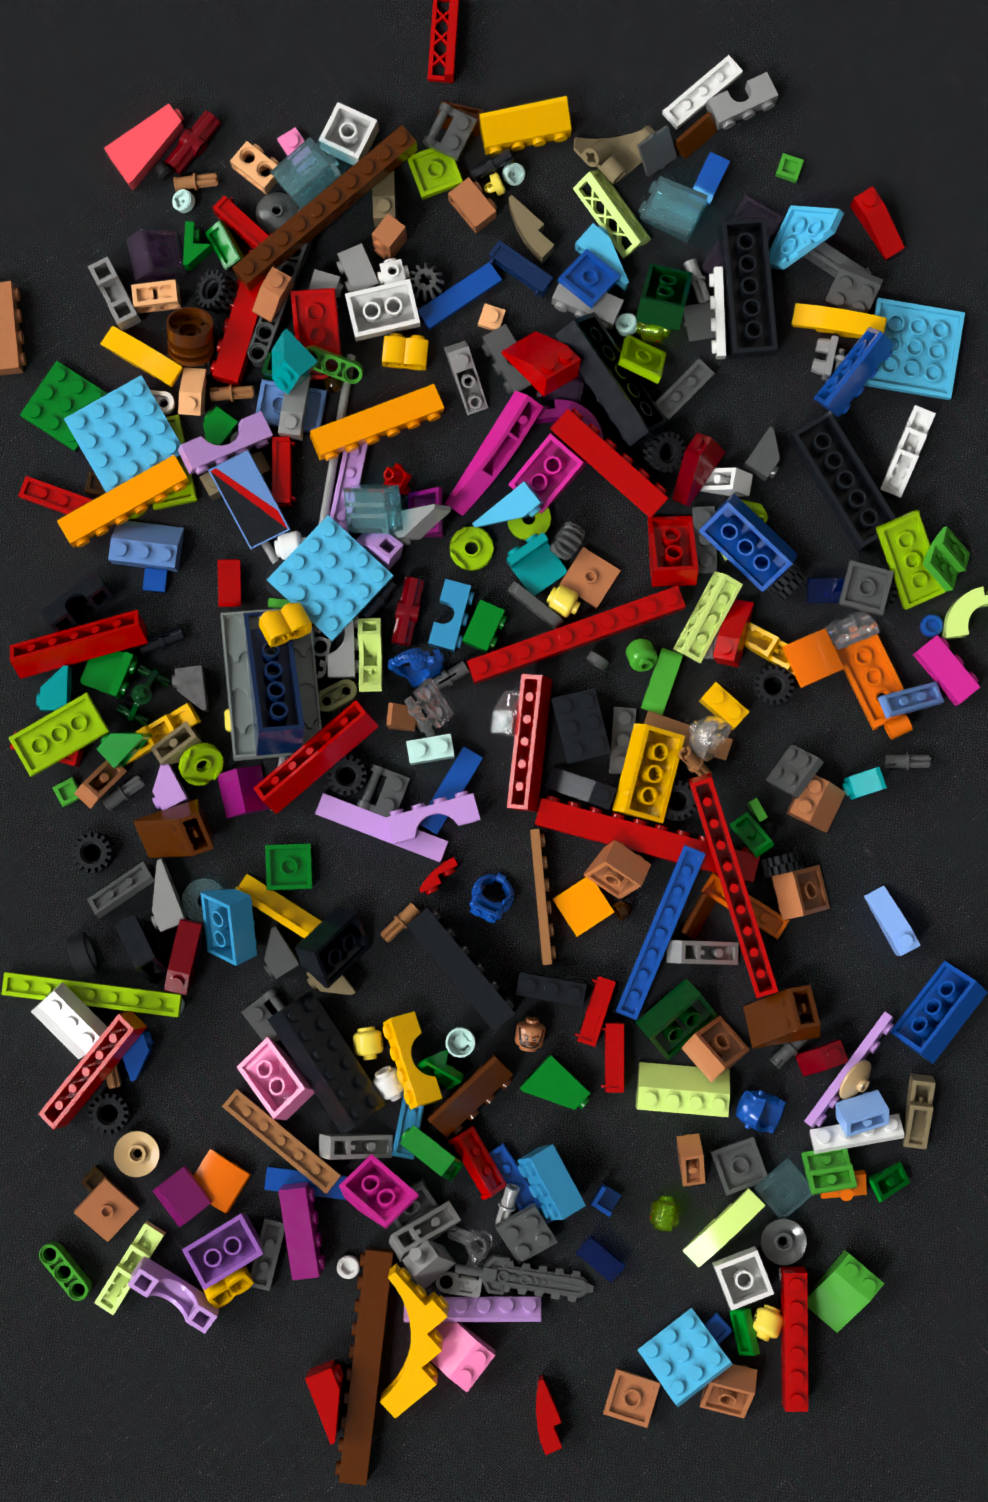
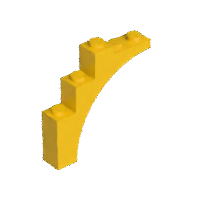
M396 1263L390 1268L388 1279L396 1287L405 1304L410 1321L411 1345L399 1374L381 1394L380 1403L394 1418H397L437 1385L438 1372L428 1362L442 1351L443 1337L434 1328L448 1317L449 1311L448 1302L443 1296H438L434 1291L429 1296H426L427 1294L423 1287L419 1284L416 1285L411 1280L409 1272L405 1268H400Z

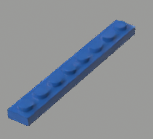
M684 844L615 1012L637 1020L706 854L705 852Z

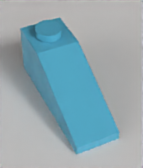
M592 223L577 240L575 250L582 254L588 249L619 273L621 277L616 284L626 291L629 281L612 241L608 236L609 233L602 226L599 225L597 227Z
M523 482L472 524L474 527H484L528 516L532 518L542 510L540 506L544 502L528 482Z

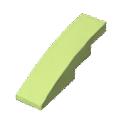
M747 1188L733 1204L731 1203L716 1219L714 1218L682 1251L700 1267L733 1238L765 1204Z
M149 1221L144 1223L94 1302L96 1305L112 1315L115 1314L131 1289L127 1285L133 1270L143 1256L151 1258L166 1232Z

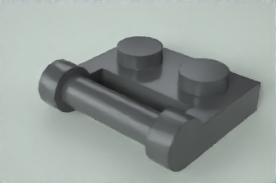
M442 102L439 107L440 112L428 136L424 137L422 143L458 161L477 124V119ZM447 116H450L453 120L442 142L439 143L436 141V138Z
M373 764L369 782L362 800L358 801L357 806L381 816L389 817L390 812L399 810L410 778ZM380 775H383L387 778L375 806L370 804Z
M273 987L241 1013L263 1041L270 1037L276 1043L280 1038L267 1020L273 1014L264 1003L270 1000L278 1012L286 1006L276 995L278 992Z

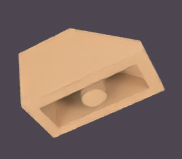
M184 367L179 390L178 414L201 416L205 413L207 369Z

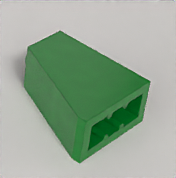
M551 1054L519 1087L525 1093L573 1110L577 1107L582 1109L590 1100L588 1097L590 1092Z
M413 1125L412 1128H407L402 1134L401 1139L403 1140L400 1144L441 1177L452 1182L464 1166L459 1158L418 1127Z

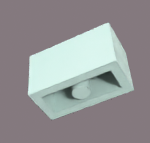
M451 734L406 741L410 765L455 758Z

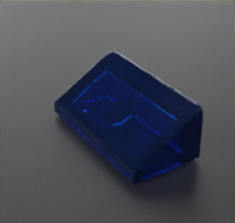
M845 578L808 579L807 603H839Z
M591 1235L576 1251L577 1255L610 1283L626 1267L623 1262Z

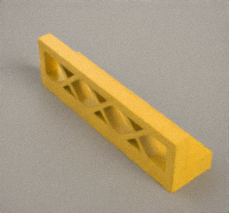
M246 874L239 887L235 888L250 895L254 907L303 938L308 936L322 922L276 891H266V885L249 874Z

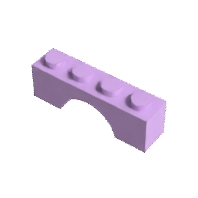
M260 411L241 419L238 424V436L232 443L222 446L214 445L200 436L181 444L178 452L189 474L196 472L198 475L206 472L209 469L208 466L215 463L218 465L253 447L260 449L267 446L273 434Z
M468 791L455 794L456 798L451 800L442 797L433 800V805L425 806L424 803L411 806V811L403 812V809L390 812V816L386 817L393 844L415 839L418 826L425 818L431 815H446L452 818L458 826L480 821L474 794H468Z
M143 1256L130 1276L127 1286L146 1298L149 1296H159L170 1301L181 1311L186 1323L204 1334L218 1316L219 1308L216 1309L208 1302L205 1293L146 1256Z

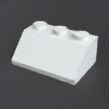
M410 279L345 294L356 341L420 327Z
M63 982L31 1011L78 1059L87 1054L107 1029V1026Z

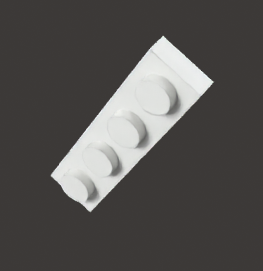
M728 55L665 108L662 114L677 130L707 104L708 99L720 94L740 77L743 70Z
M722 266L714 267L713 273L709 274V287H714V296H710V309H714L715 318H711V331H715V340L711 341L712 354L716 353V359H725L726 357Z
M899 1114L889 1115L888 1125L850 1137H846L840 1124L810 1129L809 1132L814 1154L902 1139L905 1135Z

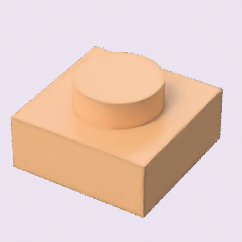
M484 304L478 326L494 331L501 327L506 310Z

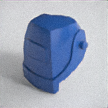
M746 1090L738 1102L736 1116L745 1124L747 1129L751 1127L758 1132L773 1134L780 1122L786 1102L762 1090Z

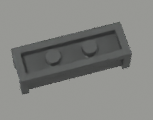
M822 242L804 255V258L833 277H836L842 263L868 274L872 273L868 267L866 269L825 242Z

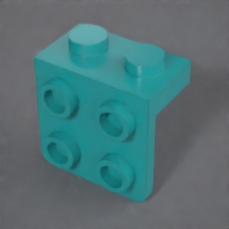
M537 533L533 534L526 540V545L521 548L516 546L508 552L509 556L507 557V564L525 589L533 596L542 592L567 573L560 559L550 551L548 538L544 533L540 535Z

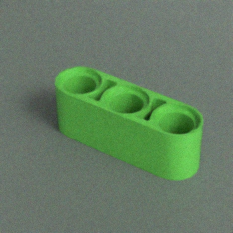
M310 345L306 347L308 351H313L317 355L318 362L313 370L350 384H355L362 378L364 370L357 361L317 346ZM328 359L337 361L338 368L336 370H330L327 367L326 361ZM349 367L357 368L359 376L351 378L347 374V369Z
M661 648L641 706L642 709L659 715L663 714L683 657L682 654Z
M51 1241L40 1249L39 1258L72 1300L81 1301L90 1294L92 1290L90 1279L62 1244L57 1241ZM47 1248H53L56 1251V1258H50L47 1255ZM65 1265L70 1268V1276L62 1274L61 1266ZM77 1283L84 1286V1294L76 1292L75 1285Z

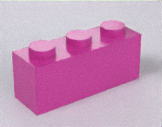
M937 635L912 655L931 678L937 682L950 701L957 706L980 688L977 684L979 680L972 672L968 673L963 667V660L957 654L953 655L949 650V643L943 637L939 638Z

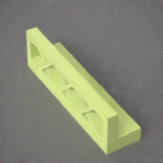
M599 169L589 171L573 188L597 223L607 230L612 244L623 259L627 258L637 247L646 245L651 240L616 189ZM587 182L592 188L591 196H587L582 190V187ZM597 201H601L604 204V214L597 211ZM609 218L617 222V231L610 229ZM622 236H626L632 243L628 249H625L622 245Z
M714 571L673 650L701 663L743 584L724 573Z

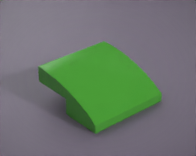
M946 526L942 528L929 547L923 566L945 591L954 590L958 572L966 571L970 553Z
M847 1148L814 1154V1151L801 1153L811 1195L857 1188Z

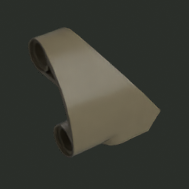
M647 125L640 131L618 137L602 139L575 137L573 150L587 165L597 167L612 184H616L642 163L637 145L656 131L650 125Z

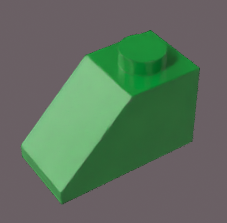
M217 406L214 410H209L204 417L205 439L211 444L227 445L233 433L238 431V421Z
M110 732L100 740L101 744L97 750L113 768L124 767L152 737V734L149 732Z

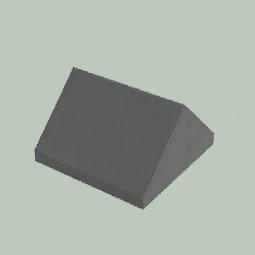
M424 1178L409 1185L419 1197L394 1221L399 1230L439 1207Z

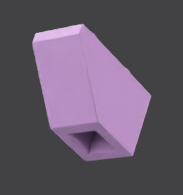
M366 529L356 540L387 570L401 557L404 545L386 531Z

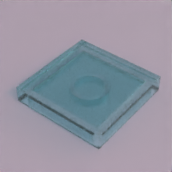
M789 1158L783 1161L754 1187L780 1219H786L812 1196L808 1181Z

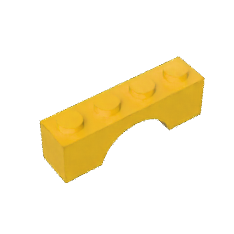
M415 1011L392 1017L383 1022V1033L391 1047L390 1056L396 1063L398 1069L397 1078L403 1085L404 1100L409 1105L410 1110L442 1099L436 1076H429L418 1070L411 1057L412 1044L416 1037L421 1034Z

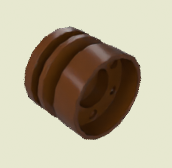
M184 307L173 311L166 321L169 357L175 363L182 366L193 367L207 363L214 355V322L212 316L207 311L196 307Z

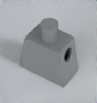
M430 1240L424 1241L417 1248H412L409 1254L402 1260L417 1285L419 1284L423 1289H426L456 1264L443 1245Z

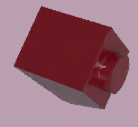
M839 1039L831 1040L798 1053L795 1056L803 1076L825 1071L849 1062Z

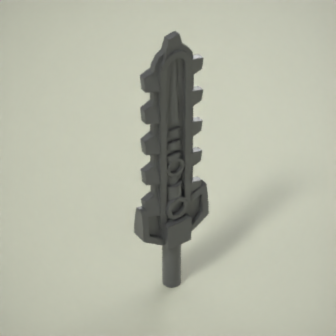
M493 1254L482 1267L462 1264L455 1265V1273L481 1277L487 1292L491 1294L504 1295V1292H509L510 1288H515L518 1294L525 1295L528 1290L534 1291L536 1297H542L544 1293L551 1294V1299L558 1300L560 1295L567 1296L568 1301L575 1302L577 1298L584 1296L586 1293H592L594 1285L588 1283L584 1277L580 1276L579 1270H573L572 1274H566L563 1268H556L555 1272L547 1271V1266L540 1265L538 1269L530 1268V1263L524 1262L519 1267L514 1266V1262L510 1260V1257Z

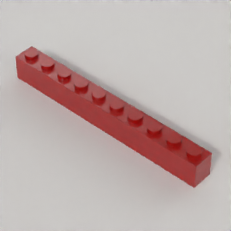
M675 586L467 661V665L474 684H478L683 611L686 606L679 587Z
M708 773L689 779L691 790L756 998L777 993V985L712 775Z
M547 796L546 799L541 798L535 826L607 845L616 840L623 843L631 851L677 863L685 844L706 853L700 866L701 870L718 874L706 837L699 836L698 839L690 838V833L677 830L675 834L668 832V827L655 824V828L646 826L647 822L634 819L633 822L624 820L625 816L612 813L611 816L603 814L601 809L590 807L588 811L581 809V804L569 801L568 805L559 803L560 799ZM743 847L742 851L734 849L744 881L754 882L760 856L755 858L748 848Z

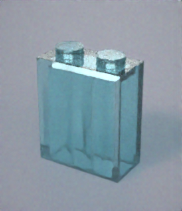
M310 137L270 171L278 184L301 209L342 175L337 168L339 163L332 154L327 156L326 153L328 151L321 142L315 143Z
M354 485L343 488L349 533L390 534L403 530L399 485Z

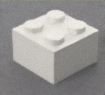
M337 102L318 140L321 151L351 165H355L368 154L379 131L378 121Z
M755 1246L712 1262L731 1311L774 1294Z

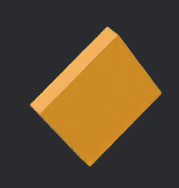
M587 877L552 899L576 937L614 913L597 884Z

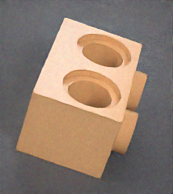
M246 141L230 160L235 171L266 195L283 176L281 164L275 158L271 157L269 159L265 156L263 149L255 143L251 145ZM249 156L255 158L251 163L244 162ZM264 170L272 171L267 177L261 175Z
M175 279L131 285L133 306L138 314L182 308L180 290Z

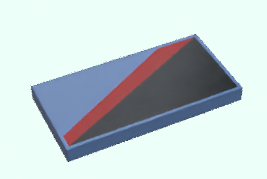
M249 449L208 469L250 549L290 530Z

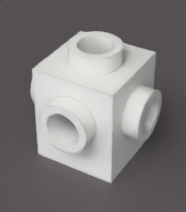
M396 258L385 260L384 263L380 264L381 272H377L380 285L410 278L407 265L403 266L401 259L397 260Z

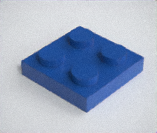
M586 249L559 277L558 282L592 309L620 280L621 275Z

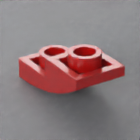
M217 559L218 607L241 606L240 559Z
M453 857L437 867L419 888L420 892L426 891V894L429 895L439 890L438 885L442 883L438 875L442 874L443 877H446L456 872L454 868L458 864Z

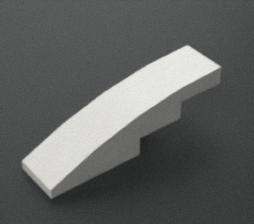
M914 405L881 485V490L901 498L936 413Z

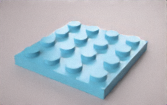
M877 298L874 315L887 318L884 334L894 344V347L892 348L891 356L886 361H882L877 367L879 368L877 374L872 379H868L863 386L950 400L965 312Z
M142 375L64 418L106 493L175 455L176 459L181 457L178 452L181 443Z
M327 515L272 573L267 581L290 603L301 602L310 621L333 642L389 583L394 575Z

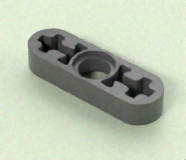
M513 582L507 589L509 594L553 629H557L563 624L564 620L518 583Z

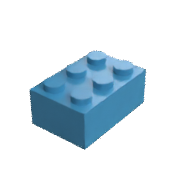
M553 1144L538 1147L517 1160L519 1172L524 1178H527L530 1184L529 1190L533 1197L539 1200L541 1213L546 1219L548 1218L549 1221L563 1220L586 1206Z

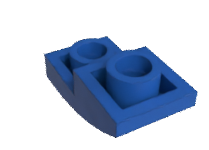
M710 152L690 196L710 205L730 161Z

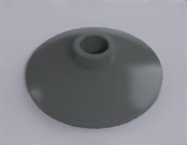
M282 192L270 193L264 196L258 203L256 220L263 231L268 234L274 233L293 217L299 208L296 201L288 194ZM279 208L281 212L274 214L273 210Z
M790 1219L774 1220L765 1227L762 1233L761 1247L763 1253L773 1263L779 1265L793 1264L803 1256L806 1250L807 1239L803 1229L799 1224ZM780 1237H786L787 1241L785 1244H779Z

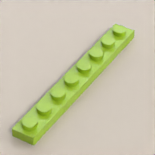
M4 972L1 995L43 1000L63 982L86 1006L180 1017L183 994Z

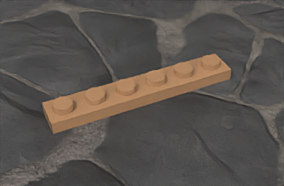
M539 829L530 830L542 964L550 965L552 964V959H556L555 946H550L549 938L554 937L553 923H548L547 914H552L551 902L546 901L545 892H550L548 878L544 879L543 870L547 869V858L542 856L541 847H545L544 833L540 834Z
M238 1089L223 1104L222 1107L326 1194L341 1177L339 1173Z

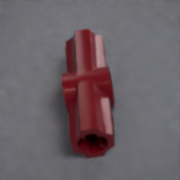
M205 110L194 126L183 132L178 146L166 159L165 163L168 166H172L173 171L181 175L191 161L205 151L208 140L219 128L221 122L212 113Z
M405 577L401 600L398 601L396 608V623L393 630L392 643L411 646L415 623L417 624L421 609L420 600L424 588V580Z

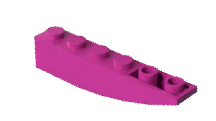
M515 390L445 502V505L451 507V509L462 516L491 485L515 453L543 409L541 404L530 396Z

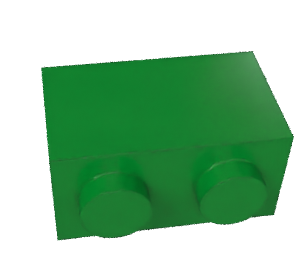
M480 600L462 642L485 653H488L489 649L493 650L498 640L495 634L498 628L503 629L507 619L504 616L505 610Z

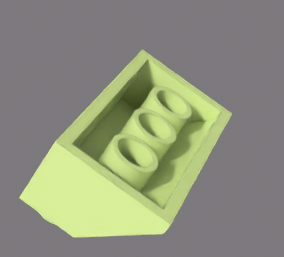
M639 1062L636 1108L638 1110L728 1117L730 1102L729 1069L713 1082H710L698 1067Z

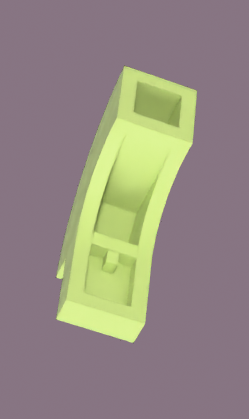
M983 587L973 589L953 603L943 622L942 637L945 640L962 638L969 635V618L975 609L988 606V591L985 595Z
M381 618L358 619L359 692L382 691Z

